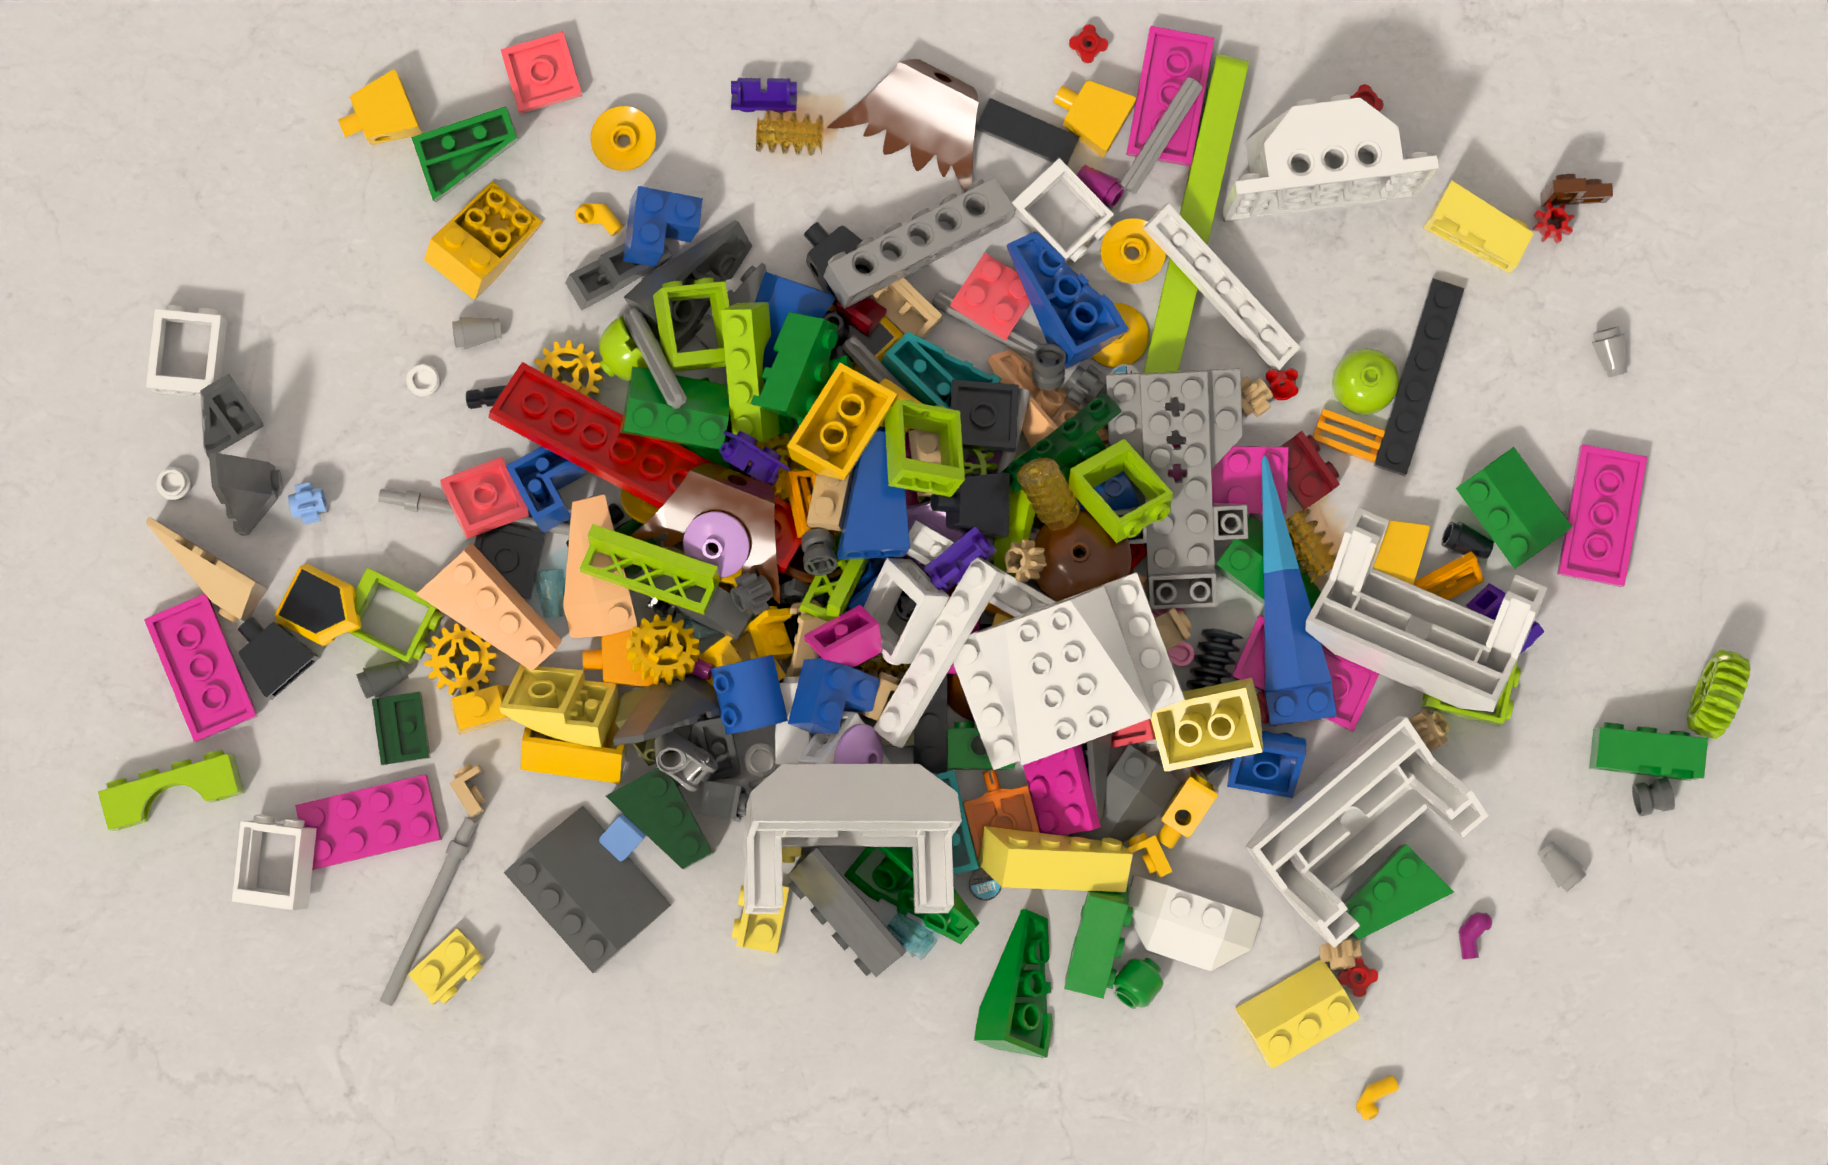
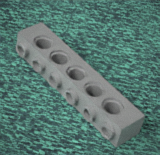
M994 177L986 182L983 179L978 180L967 188V192L958 197L956 194H951L944 198L937 208L931 211L925 208L917 212L911 218L912 221L904 225L900 222L886 229L883 236L875 240L873 237H869L856 246V250L848 254L840 252L828 261L823 277L842 307L846 309L1009 223L1016 209L997 179ZM967 207L977 209L980 215H972L968 212ZM939 222H947L953 229L946 230L940 226ZM919 236L925 241V244H917L911 237ZM883 251H893L898 258L890 259L885 256ZM855 266H866L870 273H860Z

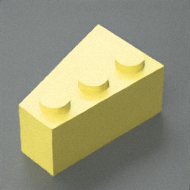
M1452 180L1439 196L1423 227L1427 231L1508 273H1511L1517 267L1534 232L1528 229L1526 223L1516 218H1510Z

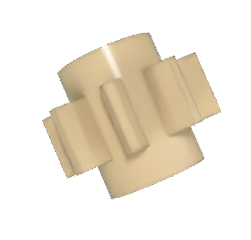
M1247 376L1241 380L1242 414L1247 417L1253 412L1256 418H1258L1270 409L1271 405L1267 401L1273 397V394L1262 379L1258 377L1251 381Z
M1023 540L1021 543L1012 542L1011 549L1004 555L1007 567L1006 573L1016 574V581L1028 582L1029 579H1039V573L1047 565L1043 554L1044 548H1034V540Z
M1426 708L1409 719L1430 752L1448 741L1445 735L1449 733V724L1440 712L1431 714L1429 709Z
M1351 934L1335 948L1327 941L1326 944H1322L1319 947L1321 963L1329 962L1331 970L1353 968L1356 966L1355 959L1362 956L1360 940L1352 941Z

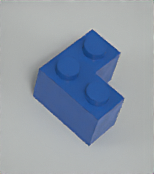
M638 186L630 199L623 261L655 267L663 255L665 238L691 243L700 227L703 198Z
M540 447L506 466L529 512L542 533L570 519L571 514L558 490L587 475L584 468L544 447Z
M822 658L804 659L788 724L812 734L838 733L843 711L855 713L873 711L880 679L847 665Z

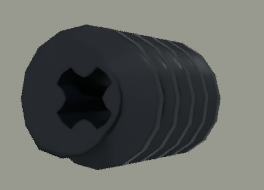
M1203 629L1201 635L1208 641L1199 642L1197 647L1205 654L1194 656L1193 660L1201 667H1192L1189 672L1197 680H1187L1186 686L1194 690L1224 684L1221 678H1231L1233 674L1225 669V665H1236V661L1228 655L1231 652L1240 651V648L1232 642L1233 640L1243 639L1242 636L1221 629Z

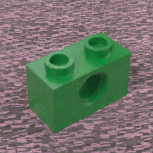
M954 722V728H947V770H993L988 754L977 755L971 748L972 740L980 736L978 728H974V722ZM1015 763L996 770H1014Z

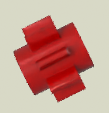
M1548 202L1545 205L1546 213L1539 210L1534 213L1533 216L1539 222L1532 228V231L1539 230L1540 234L1543 235L1541 242H1544L1547 238H1553L1554 242L1558 244L1562 241L1561 232L1565 235H1570L1573 232V229L1567 225L1575 216L1566 213L1564 210L1566 204L1563 203L1559 208H1553L1552 203ZM1550 218L1552 219V221L1559 222V225L1556 228L1554 224L1548 225L1547 221Z

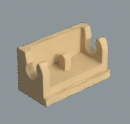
M905 278L872 294L873 297L871 299L887 309L886 317L904 334L910 332L925 339L942 321V314Z
M815 599L812 600V604L825 608ZM802 602L795 603L790 608V614L801 612L797 619L799 625L794 638V652L787 659L779 660V665L791 663V666L786 671V674L790 677L800 676L804 659L819 658V654L804 640V635L827 623L823 619L800 611Z

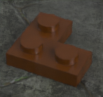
M1576 174L1557 175L1556 180H1552L1540 193L1541 207H1544L1548 202H1551L1553 206H1561L1563 203L1566 205L1606 203L1613 197L1612 183L1602 184L1601 179L1586 180V178H1576Z

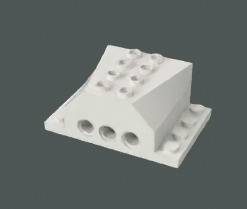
M1343 94L1331 97L1329 102L1317 103V99L1301 100L1297 102V106H1292L1245 141L1250 174L1242 175L1239 177L1240 181H1235L1222 208L1223 221L1418 197L1439 169L1437 155L1427 156V152H1416L1408 154L1406 156L1407 159H1403L1399 127L1361 98L1351 99L1350 95Z
M1137 572L971 633L953 662L993 770L1017 761L1021 762V766L1148 720L1152 718L1154 711L1185 700Z

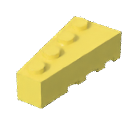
M984 826L978 865L1003 888L1126 892L1133 854L1122 845L1121 841L1113 838L1094 840L1084 837H1069Z

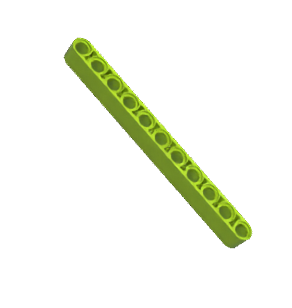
M1218 53L1212 70L1192 164L1179 214L1207 245L1249 65L1248 60ZM1169 258L1143 373L1179 371L1198 288L1171 258Z

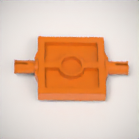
M990 770L993 784L991 783L989 772L982 773L988 792L979 798L963 802L977 860H979L984 826L1040 833L1028 785L1014 789L1000 788L997 770Z

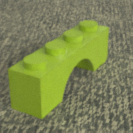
M768 302L736 303L721 309L731 429L735 435L740 430L755 438L757 442H765L780 434L778 415L750 403L754 395L760 396L765 385L762 378L763 355L766 344L771 337Z
M217 750L204 754V761L192 764L191 759L171 764L172 770L159 773L158 769H152L139 773V780L127 783L126 778L106 783L107 789L98 791L108 830L118 831L148 822L150 809L155 799L163 791L174 786H188L197 791L206 802L211 803L244 794L235 756L224 754L223 750Z

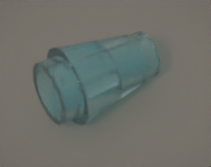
M563 569L537 571V579L534 582L543 611V618L563 616L566 580Z
M899 912L887 926L911 957L916 956L920 960L928 955L938 941L933 936L934 931Z

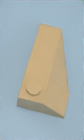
M148 517L147 525L212 603L221 607L218 614L233 623L238 618L246 621L251 617L267 592V587L157 520Z

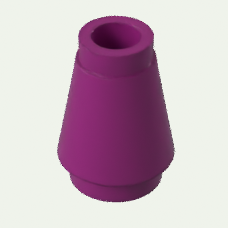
M1084 165L1076 175L1110 209L1119 202L1124 194L1125 189L1120 185V179L1092 167L1090 168L1087 165Z

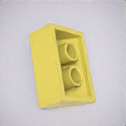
M1252 678L1182 692L1185 698L1184 701L1152 713L1151 722L1165 772L1263 752L1260 707Z
M1321 959L1235 1008L1266 1064L1272 1069L1361 1019L1344 988L1325 962L1321 963Z

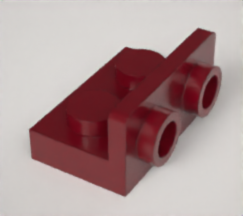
M1300 431L1289 441L1281 445L1282 447H1288L1287 488L1303 510H1306L1340 485L1337 480L1340 477L1338 471L1331 462L1325 463L1318 454L1321 449L1312 435L1306 436L1303 431Z

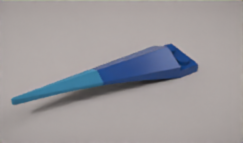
M1264 455L1261 460L1264 575V697L1269 727L1334 718L1337 714L1331 676L1321 642L1305 631L1306 619L1311 612V607L1269 462Z

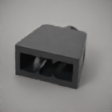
M816 222L804 233L805 238L814 247L808 252L806 263L822 290L835 296L823 277L828 261L840 252L848 254L856 250V246L863 240L843 225L829 235L819 222ZM855 266L860 273H870L866 266ZM836 296L832 304L833 306L839 302Z
M1010 473L967 476L952 497L932 494L930 500L931 509L933 511L946 512V527L948 529L966 533L976 526L989 540L1008 537Z
M250 617L238 628V631L249 642L238 654L262 694L268 699L273 700L320 659L315 652L276 622H272L263 629L254 617Z

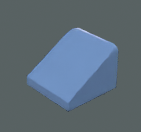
M621 814L601 835L599 842L615 858L622 862L644 840L646 834L625 814Z

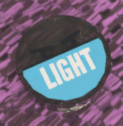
M982 868L975 870L969 878V890L979 900H992L1002 889Z

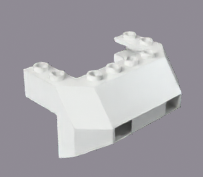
M1358 508L1344 533L1329 580L1306 619L1305 631L1335 655L1461 709L1493 712L1530 633L1547 587L1515 575L1511 587L1503 599L1496 620H1493L1374 569L1373 567L1389 520Z
M1398 716L1365 736L1265 821L1245 848L1299 915L1335 948L1360 925L1346 912L1348 908L1331 890L1337 887L1359 866L1363 865L1385 844L1390 842L1393 837L1413 822L1427 808L1462 837H1465L1470 831L1475 829L1489 815L1473 791L1434 759L1408 718Z
M782 764L751 791L747 801L744 834L745 914H779V908L783 906L782 847H912L914 913H949L954 905L952 836L962 822L958 793L920 764Z

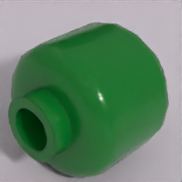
M1137 958L1128 960L1116 975L1114 982L1115 996L1132 1009H1136L1137 1006L1141 1008L1149 1006L1164 984L1159 974L1161 968L1149 958L1144 960Z

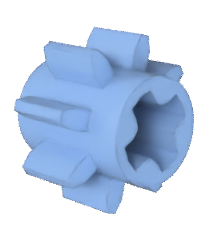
M310 482L294 485L296 493L288 495L289 507L293 518H302V522L305 525L321 521L319 513L327 512V503L322 487L314 489L313 483Z

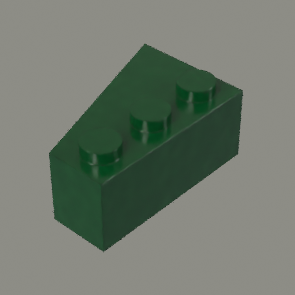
M659 768L606 795L623 814L681 869L685 870L714 854L675 779Z

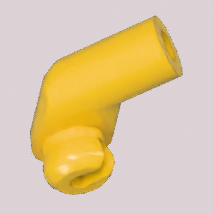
M583 203L575 210L574 215L579 223L602 224L611 237L617 235L624 228L623 224L606 204Z
M1390 1075L1369 1084L1356 1103L1357 1113H1361V1117L1364 1120L1369 1121L1377 1116L1379 1109L1375 1104L1380 1098L1398 1091L1399 1086L1396 1079Z

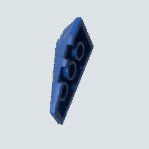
M1036 231L1007 244V249L1047 344L1058 345L1066 353L1064 370L1091 358L1129 330L1113 302L1106 295L1103 294L1101 296L1088 284L1089 280L1082 273L1078 275L1064 262L1065 258Z

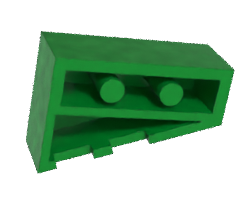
M506 106L411 137L434 202L442 199L519 141Z
M788 312L773 348L778 354L772 368L765 367L762 378L767 380L760 396H753L750 404L780 416L804 420L820 395L823 383L829 376L830 367L828 363L831 351L837 343L838 335L836 330L838 325L822 318Z
M1604 722L1603 728L1593 729L1589 769L1660 778L1667 777L1668 779L1684 781L1704 779L1708 738L1691 737L1689 732L1670 731V734L1657 733L1656 728L1638 726L1637 731L1624 730V724Z
M1407 844L1400 845L1343 902L1348 908L1346 912L1360 925L1351 933V937L1360 940L1454 893V891Z
M1127 884L1126 892H1087L1065 976L1064 989L1103 999L1106 988L1113 989L1117 969L1112 968L1115 957L1121 958L1125 938L1120 937L1122 927H1129L1133 913V907L1128 906L1129 884Z

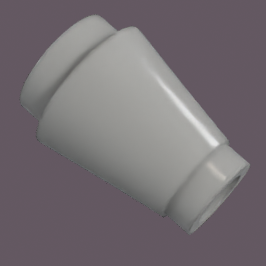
M460 317L459 321H452L456 348L464 347V349H468L497 338H502L499 318Z
M1619 326L1593 333L1595 341L1592 344L1607 372V376L1613 377L1627 373L1624 334L1620 333Z
M1553 841L1538 853L1558 888L1562 886L1566 892L1587 875L1582 870L1584 866Z

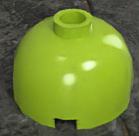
M624 315L619 316L608 325L599 340V352L603 358L600 361V365L610 377L617 375L622 380L629 381L632 366L644 369L649 368L624 322Z
M1368 348L1352 351L1342 358L1334 370L1332 379L1334 396L1338 402L1340 401L1348 411L1365 416L1379 413L1390 405L1397 394L1399 385L1397 367L1390 357L1379 350Z

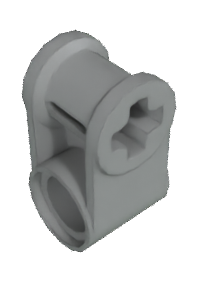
M676 731L660 735L655 739L654 747L657 767L677 780L689 791H697L700 787L699 783L709 772L713 773L718 769V763L709 752L696 746ZM669 750H674V751H675L674 753H665L666 751H669Z

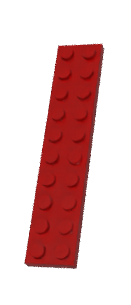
M521 362L489 411V419L659 509L677 490L691 469L703 464L712 463L676 443L620 433L622 414L524 362ZM775 496L774 518L778 572L784 575L801 546V538L797 536L791 504Z

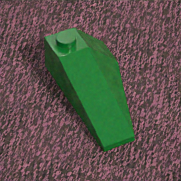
M1251 514L1247 519L1248 539H1233L1216 562L1215 570L1264 605L1263 522ZM1297 560L1312 610L1321 591Z
M866 847L844 874L849 881L868 897L877 902L881 899L897 906V912L905 916L911 913L924 921L926 927L959 944H962L980 923L955 889L954 905L949 913H914L912 847Z
M1021 909L979 1007L974 1041L997 1050L1040 1058L1048 1057L1053 1021L1052 1013H1047L1046 994L1051 993V982H1046L1045 963L1050 959L1047 918L1027 909Z

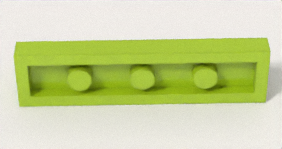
M838 531L834 538L835 548L833 551L836 553V556L842 531ZM837 556V567H841L843 571L839 581L830 583L827 575H816L801 603L800 611L827 622L842 615L870 558L838 560ZM828 592L830 599L827 603V609L811 603L814 596Z
M592 524L587 535L590 546L579 568L581 573L703 615L706 614L720 582L717 566ZM597 552L611 556L614 563L603 569L591 566ZM635 564L642 567L645 575L632 580L624 577L621 569ZM662 575H667L673 578L676 586L663 591L656 588L652 580ZM696 585L705 588L706 592L701 603L687 599L683 590Z

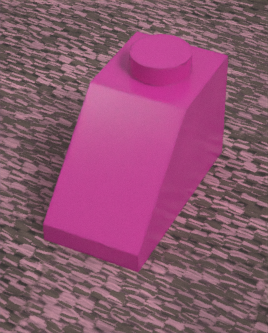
M861 605L804 635V640L822 659L856 667L882 652L879 623Z

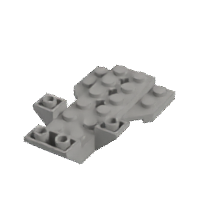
M1240 368L1106 374V394L1122 410L1119 415L1108 422L1109 443L1114 445L1125 439L1173 492L1169 515L1160 522H1153L1144 527L1136 536L1128 538L1129 544L1146 543L1150 608L1217 607L1214 540L1248 539L1247 505L1212 502L1211 470L1243 436ZM1177 397L1179 403H1184L1183 409H1178L1179 413L1175 415L1172 414L1170 409H1165V404L1171 403L1170 398ZM1178 430L1180 436L1185 437L1184 443L1180 442V447L1173 448L1172 443L1166 442L1167 436H1172L1171 432ZM1174 464H1180L1181 469L1186 470V475L1181 476L1179 481H1175L1173 476L1168 475V470H1173ZM1144 495V504H1145V503L1149 502L1150 500ZM1138 507L1113 511L1121 518Z

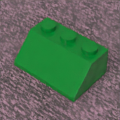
M632 366L620 433L717 452L720 451L726 436L723 433L727 430L729 420L728 385L675 375L687 400L680 408L673 409L672 406L667 404L651 371Z
M1512 447L1456 488L1514 569L1573 528L1515 447Z

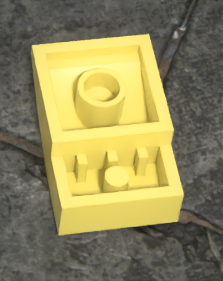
M520 664L499 708L502 714H505L512 720L547 736L567 742L601 748L619 708L620 699L617 684L585 681L584 670L537 666L531 671Z

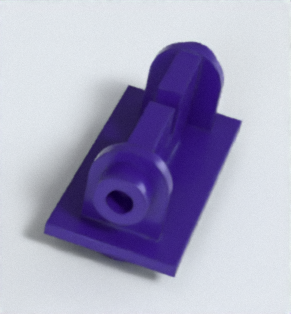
M738 77L737 81H731V110H740L742 112H754L756 110L774 111L777 113L797 110V82H791L790 78H767V89H761V78Z
M740 430L737 435L724 431L723 434L731 438L729 442H725L721 446L719 451L726 462L744 471L748 462L751 461L752 463L746 474L771 486L779 478L777 474L779 468L789 471L790 468L780 462L782 458L780 454L768 447H764L763 450L755 446L757 440Z
M974 526L923 569L932 578L930 581L937 590L942 589L946 593L960 582L972 561L977 557L987 560L997 550L980 530Z

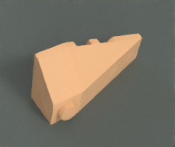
M1009 349L989 357L988 362L994 374L1002 378L1000 383L1019 385V388L1031 391L1022 426V431L1031 448L1061 426L1064 421L1080 411L1078 407L1066 399L1068 393L1061 387L1058 390L1048 391L1036 387L1032 382L1033 365L1014 350ZM1100 428L1097 434L1104 445L1109 443L1108 429Z
M605 494L572 501L563 608L571 638L606 636L630 630L633 626L638 627L629 589L581 573L579 569L590 546L587 535L592 524L614 531ZM597 552L591 566L603 569L614 563L611 556Z

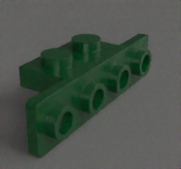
M1102 393L1070 419L1064 421L1056 430L1037 442L1035 446L1021 457L1011 462L1000 473H1010V487L1015 492H1019L1042 474L1056 494L1060 493L1069 486L1071 468L1107 449L1097 431L1119 415L1122 410L1106 393Z

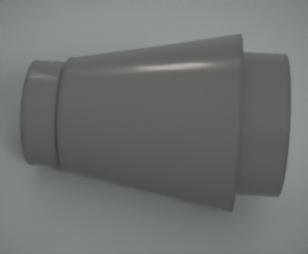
M402 660L363 668V672L356 674L366 699L373 696L378 698L403 680L409 678Z

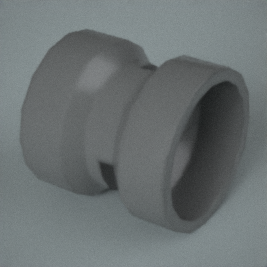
M1043 344L1034 350L1032 382L1036 387L1048 391L1060 388L1064 383L1066 353L1061 347L1055 344Z
M821 528L812 529L803 534L801 545L805 553L803 557L805 571L818 576L833 572L838 565L836 553L833 551L835 548L834 534L827 529Z
M1667 777L1656 779L1649 786L1644 782L1632 785L1633 801L1639 816L1650 815L1654 809H1659L1662 812L1674 810V793Z

